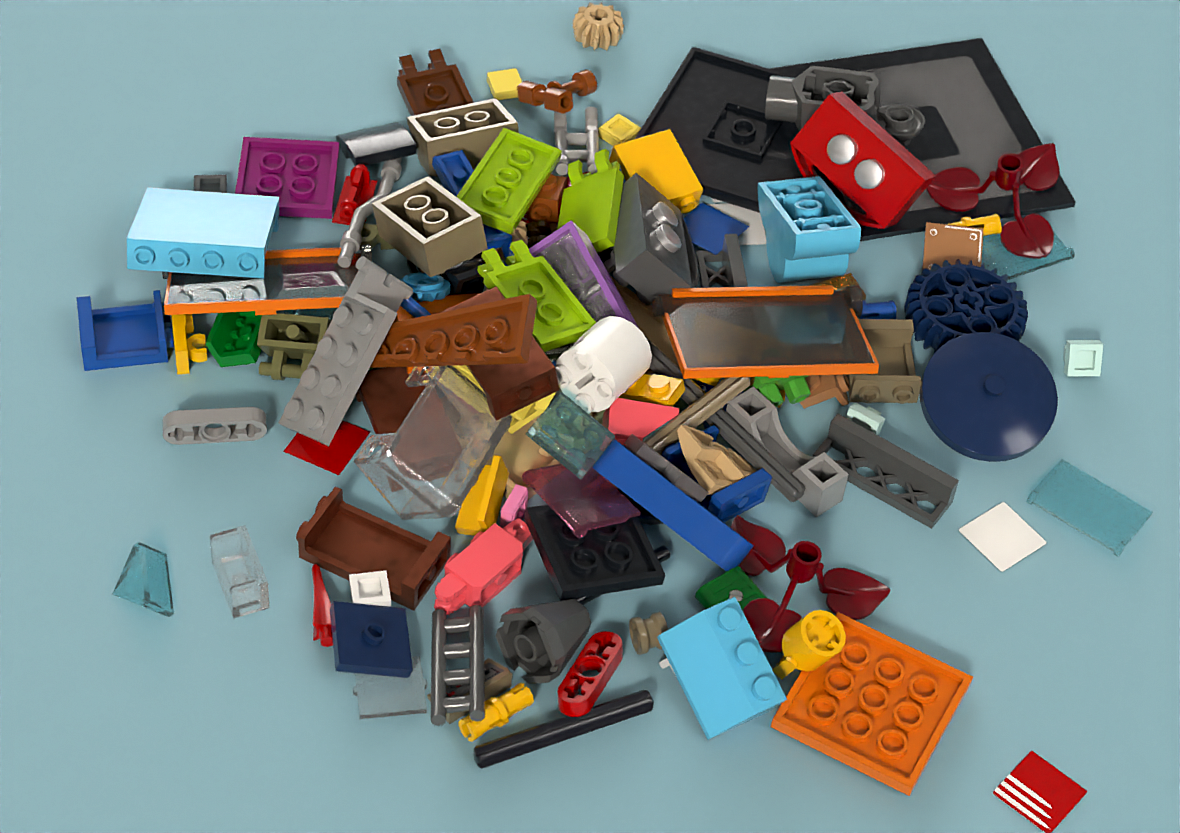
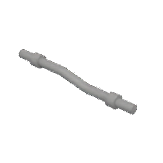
M402 157L388 160L383 164L381 170L382 180L377 194L355 209L349 229L343 233L340 242L339 266L343 268L350 266L353 255L359 250L362 242L360 234L365 219L374 212L372 203L391 194L394 182L398 181L402 171L400 165Z

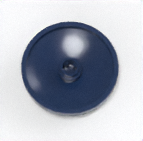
M977 332L956 337L942 345L934 353L921 378L920 404L928 425L942 442L954 451L969 458L988 462H1000L1021 457L1042 442L1056 417L1058 407L1057 389L1048 367L1029 347L1008 336L990 332Z

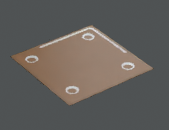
M926 222L923 269L927 268L930 270L934 263L942 267L945 260L951 265H955L957 259L966 265L972 260L974 266L981 267L984 229Z

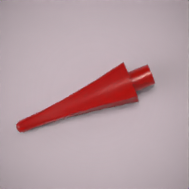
M314 564L311 568L314 588L313 640L320 639L322 646L330 647L333 645L330 607L332 604L322 579L320 566Z

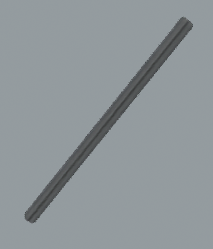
M646 337L652 353L649 368L657 375L683 379L680 368ZM683 379L685 391L681 398L690 406L706 393L692 379ZM720 408L705 420L710 426H716L719 429V434L756 470L764 468L772 476L771 484L790 502H795L804 495L805 486L725 410Z

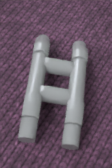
M588 107L585 109V133H567L566 113L554 111L555 148L562 150L561 159L555 167L556 172L561 176L568 173V162L577 160L587 162V171L591 174L598 172L594 162L595 153L599 151L597 108ZM567 145H586V150H568Z

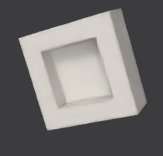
M386 570L349 575L352 603L391 607Z

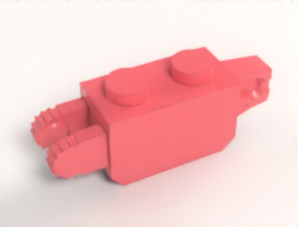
M519 518L503 528L494 523L485 532L477 533L470 542V545L462 552L454 553L445 564V577L441 579L438 585H435L437 598L434 602L435 610L442 609L450 616L451 613L454 614V611H457L464 604L469 607L473 605L484 607L517 578L522 571L523 551L533 540L527 524Z

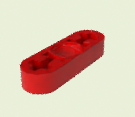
M603 631L590 637L558 687V708L561 713L570 717H580L590 712L622 661V639L619 635ZM588 670H595L600 673L593 677L581 675V673Z

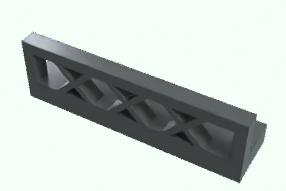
M724 234L722 251L717 255L707 250L696 251L701 288H711L715 283L722 287H748L738 234ZM705 262H722L723 267L715 272L707 267ZM753 310L728 311L732 315L726 321L714 314L715 311H705L706 319L754 335L757 333Z
M837 414L831 421L827 438L813 454V457H816L823 452L827 453L831 447L843 453L846 458L845 460L834 461L849 474L848 482L931 529L953 503L959 480L840 414ZM868 467L874 471L875 476L864 477L857 473L856 468ZM898 484L904 487L906 493L894 494L887 490L886 485ZM917 501H928L936 505L937 508L932 514H929L918 507Z

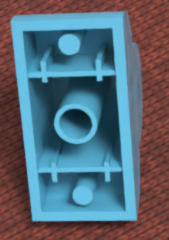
M818 176L758 183L759 211L766 230L768 262L777 283L843 276L847 271L849 254L856 253L859 248L861 226L823 179Z

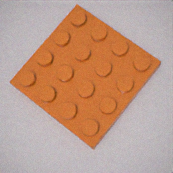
M837 612L836 617L842 623L846 634L845 645L838 654L816 670L801 671L786 696L787 700L781 704L773 717L771 728L910 796L967 693L973 676Z

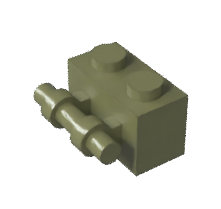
M282 313L262 315L257 346L269 357L273 358L272 362H260L259 374L271 376L273 380L284 381L285 378L300 379L303 372L307 369L317 345L323 338L331 320L327 317ZM287 358L302 359V365L287 364Z

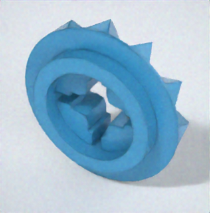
M412 273L399 279L413 288L411 297L419 302H432L435 299L442 300L450 294V282L440 275L430 277L426 273Z

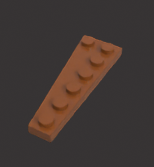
M531 294L393 322L370 368L528 363L537 300Z

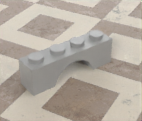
M754 386L727 402L726 412L805 486L804 495L798 500L815 517L820 516L843 500L849 474L825 452L816 457L801 452L785 434L779 421L777 408Z

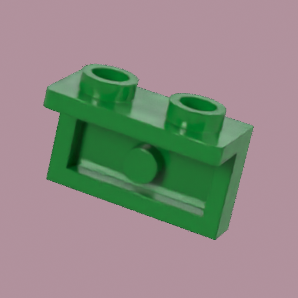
M225 296L223 301L236 300L233 296ZM255 311L217 314L207 337L206 346L220 367L247 365L257 362L261 349L257 346L262 315H255Z

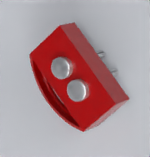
M842 91L829 94L790 143L796 164L804 178L818 177L813 168L815 165L840 192L852 199L866 212V214H862L843 204L858 224L868 227L885 229L896 225L936 177L934 173Z

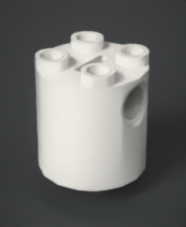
M613 316L600 319L570 349L564 351L557 359L555 369L558 386L564 396L573 403L574 408L581 414L588 415L591 412H600L608 409L621 394L625 393L649 369L652 359L650 344L643 332L632 322Z

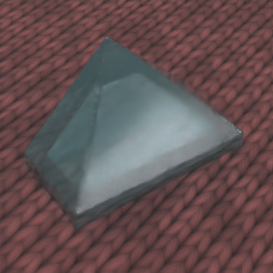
M137 542L132 547L112 594L164 616H172L174 609L167 554Z

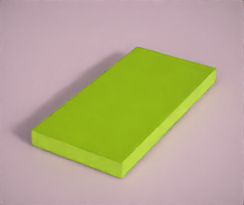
M503 128L456 197L480 214L483 224L512 235L560 161L562 150Z

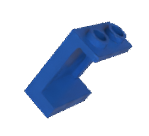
M160 290L153 291L154 302L151 304L93 310L90 296L76 297L84 371L168 362L167 348H172L174 345L172 328L164 327V323L170 322V315H165L164 302H161Z
M713 425L702 432L714 438L713 441L716 442L719 429ZM680 442L667 446L661 456L697 482L685 460ZM762 468L713 495L707 494L703 501L698 503L725 523L764 502L772 476Z

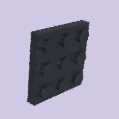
M627 494L526 508L524 514L525 522L560 601L663 584L666 575Z

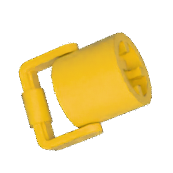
M824 610L811 611L785 632L782 638L784 656L772 669L773 672L782 680L795 669L807 672L814 671L838 654L845 645L846 634L842 623L832 613Z

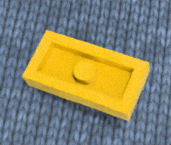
M192 314L171 315L177 375L189 374V359L194 362H205L208 360L207 348H203L206 347L205 335L194 334L188 338L187 334L194 333Z
M644 374L618 398L673 407L685 391L683 379L665 375Z

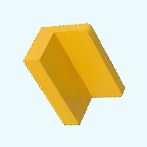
M494 455L491 465L472 463L455 525L458 534L475 536L481 531L485 532L497 522L509 475L502 456Z

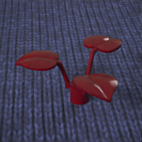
M1054 143L1035 146L1018 154L1006 153L1001 155L997 162L996 171H990L989 177L982 186H980L978 175L971 169L951 167L935 174L936 177L926 188L930 197L943 208L963 212L975 208L979 200L978 194L984 193L990 184L996 181L1002 190L1013 191L1014 217L1016 221H1009L1002 227L1000 239L1005 249L1017 256L1036 259L1047 257L1052 251L1054 234L1049 222L1041 215L1035 213L1029 214L1024 218L1021 217L1019 186L1024 184L1030 190L1041 191L1049 189L1056 184L1059 178V164Z
M739 515L735 517L731 524L733 530L754 545L739 565L748 576H758L765 569L770 573H774L787 563L786 571L791 581L780 606L771 599L758 598L750 601L743 610L764 652L776 653L783 651L782 638L785 632L802 619L800 614L786 609L797 583L802 584L812 580L815 573L819 591L828 594L826 597L827 607L834 614L839 612L854 620L864 619L871 615L890 593L891 589L878 580L847 568H833L828 570L823 577L822 570L824 564L820 563L822 557L821 550L810 541L796 543L793 549L788 550L786 555L784 542L772 531L750 523Z

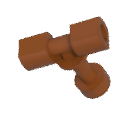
M583 70L575 73L572 76V81L564 84L551 81L545 87L543 84L523 81L517 86L518 101L533 106L544 104L545 109L567 113L573 108L572 94L576 93L584 97L594 93L597 89V80L590 70Z

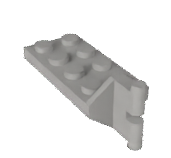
M364 256L357 260L356 268L358 272L341 304L334 312L329 327L318 343L307 369L303 372L300 382L290 401L285 406L284 413L278 422L282 426L326 446L330 445L397 316V311L403 299H409L413 293L412 287L392 274H387L386 270Z

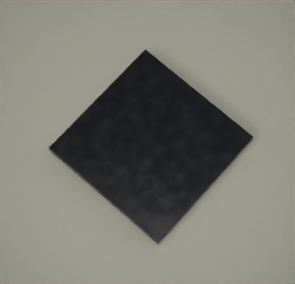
M696 47L691 48L635 138L638 139L670 129L703 188V196L760 213L758 183L804 178L796 164L790 145L791 141L799 133L797 126L794 122L765 119L766 96L771 75L796 78V76ZM814 165L813 168L817 176L823 178L824 174Z

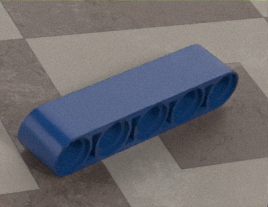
M616 439L611 441L592 466L599 474L725 571L739 566L754 545L676 487Z

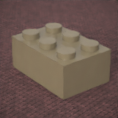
M429 176L372 203L379 236L430 277L442 274L447 269L463 261L470 260L475 255L488 249L481 215Z

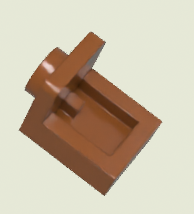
M553 174L549 176L527 210V220L529 222L544 220L548 224L558 223L563 189L567 188V177Z

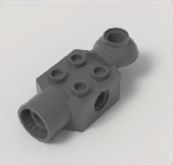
M811 66L796 78L771 75L769 80L765 119L794 122L799 131L829 94L841 91L902 146L908 145L911 139L916 137L925 125L923 114L912 106L890 104L879 107L880 81L874 73Z

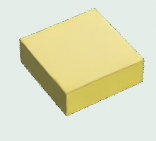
M517 68L487 72V83L494 99L518 98L517 86L522 80Z
M618 113L598 128V137L614 146L634 140L641 127Z

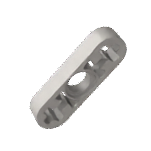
M256 407L178 410L167 413L162 420L163 438L167 442L176 445L254 441L262 438L267 432L266 414L263 410ZM214 423L223 425L219 428L207 427L208 424Z

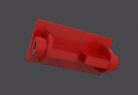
M358 164L352 168L350 176H346L332 223L350 225L355 209L374 196L378 181L370 179V172L367 166Z

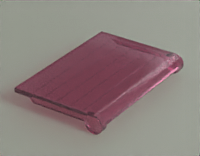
M586 458L525 471L522 475V481L529 485L553 509L578 538L585 536L590 529L626 522L631 517L640 516L641 512L605 477L592 468L593 465Z

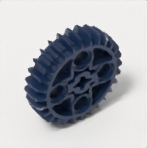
M959 259L956 260L955 265H951L945 260L942 267L934 263L930 270L927 268L923 269L921 275L915 277L913 284L908 289L904 312L905 320L913 321L915 341L924 340L923 348L926 350L932 347L935 349V353L948 341L969 333L990 332L1020 341L1028 319L1027 301L1023 300L1022 291H1016L1017 283H1007L1008 275H997V268L991 271L987 270L984 263L981 267L974 266L972 260L969 261L968 265L962 264Z

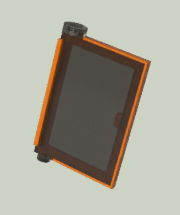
M371 244L361 245V253H354L351 264L347 268H343L338 264L341 247L267 250L264 279L162 272L163 279H167L164 313L165 315L255 311V315H276V310L338 308L358 272L356 268L357 260L364 256L372 261Z
M833 285L672 288L671 294H658V296L653 297V316H662L683 379L730 377L789 378V376L878 374L879 363L858 321L863 308L862 292L858 285L846 286L845 291H834Z

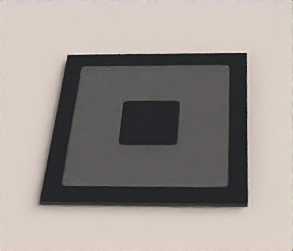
M982 38L769 68L796 77L811 66L874 73L880 81L879 107L890 104H904L916 108L923 114L925 125L921 132L911 139L908 145L903 147L934 174L951 167H965L978 175L980 186H982L989 177L990 171H996L997 162L1001 155L1006 153L1018 154L1026 149L1043 145ZM1060 174L1056 184L1049 189L1035 191L1028 189L1024 184L1019 186L1021 215L1075 207L1076 202ZM826 175L823 176V181L843 204L855 211L866 214L858 204L840 192ZM993 181L984 193L978 194L979 200L975 208L956 212L945 209L937 204L925 189L896 225L880 229L859 224L861 226L860 241L922 232L926 229V222L948 224L959 222L963 217L974 219L998 214L1000 219L1014 217L1013 191L1002 190L996 181Z

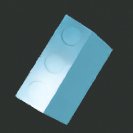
M736 597L705 609L657 636L707 740L757 718L787 700Z

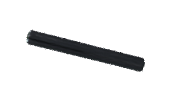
M641 690L596 705L583 716H564L475 746L473 748V757L479 768H485L650 712L653 709V699L648 690Z

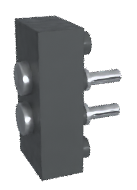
M635 173L623 183L615 245L597 252L601 259L611 251V257L603 263L607 272L613 271L615 280L621 286L626 287L630 284L634 287L637 297L643 304L649 306L653 303L658 307L657 300H671L672 288H695L699 281L698 262L681 210L639 174Z

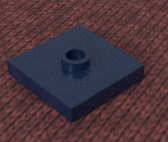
M333 601L330 607L335 671L409 678L413 667L406 609Z

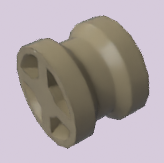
M661 612L652 613L647 619H641L640 617L630 619V637L637 654H646L649 649L655 647L663 650L657 636L667 631L668 626Z

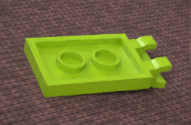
M606 148L595 153L594 162L598 172L594 174L589 172L583 175V163L580 160L568 164V176L572 185L563 189L557 227L558 230L572 220L587 234L596 252L615 245L624 174L620 171V164L617 161L609 162V151Z
M523 240L510 244L509 248L514 255L506 257L505 263L508 266L503 264L494 248L482 251L481 257L486 263L479 265L477 271L484 278L483 283L488 289L497 287L505 299L531 294L537 300L532 336L544 352L576 342L596 323L543 255L534 258Z

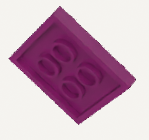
M243 137L235 194L279 197V216L332 219L340 142Z

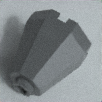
M576 599L512 608L501 615L500 622L504 623L502 627L497 629L496 639L506 664L513 671L518 666L527 673L521 678L528 684L549 683L561 674L588 634L591 625L590 615L586 607Z

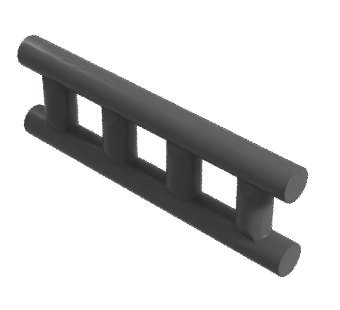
M479 605L471 606L469 608V616L447 619V614L442 609L432 612L431 723L433 725L440 726L445 724L446 713L469 711L470 719L473 721H481L485 718L484 609ZM469 632V642L446 644V634ZM469 657V668L446 671V660ZM469 684V695L446 698V686Z

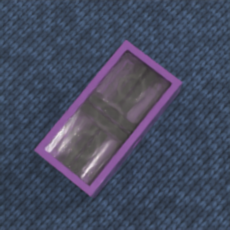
M572 220L529 248V252L534 258L543 255L595 322L605 317L613 316L626 319L638 327L587 234Z

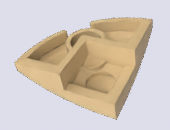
M681 425L677 429L685 460L699 485L707 490L708 494L713 495L757 471L731 448L726 449L723 445L714 442V438L707 433L686 425Z

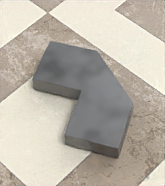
M631 434L624 443L625 447L695 501L702 502L709 493L635 435Z

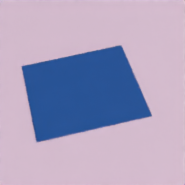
M703 202L684 217L692 243L714 255L722 251L724 234H738L739 236L749 228L744 223Z

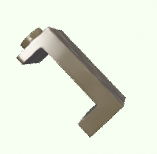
M858 319L879 363L878 374H846L851 390L848 391L849 402L917 403L922 380L921 376H916L911 349V339L914 331L913 321L905 319ZM842 334L841 345L845 362H854L855 360Z

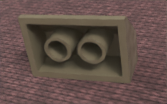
M496 98L407 117L411 136L416 143L419 162L430 177H438L432 166V157L463 150L475 170L503 128L518 133V122Z

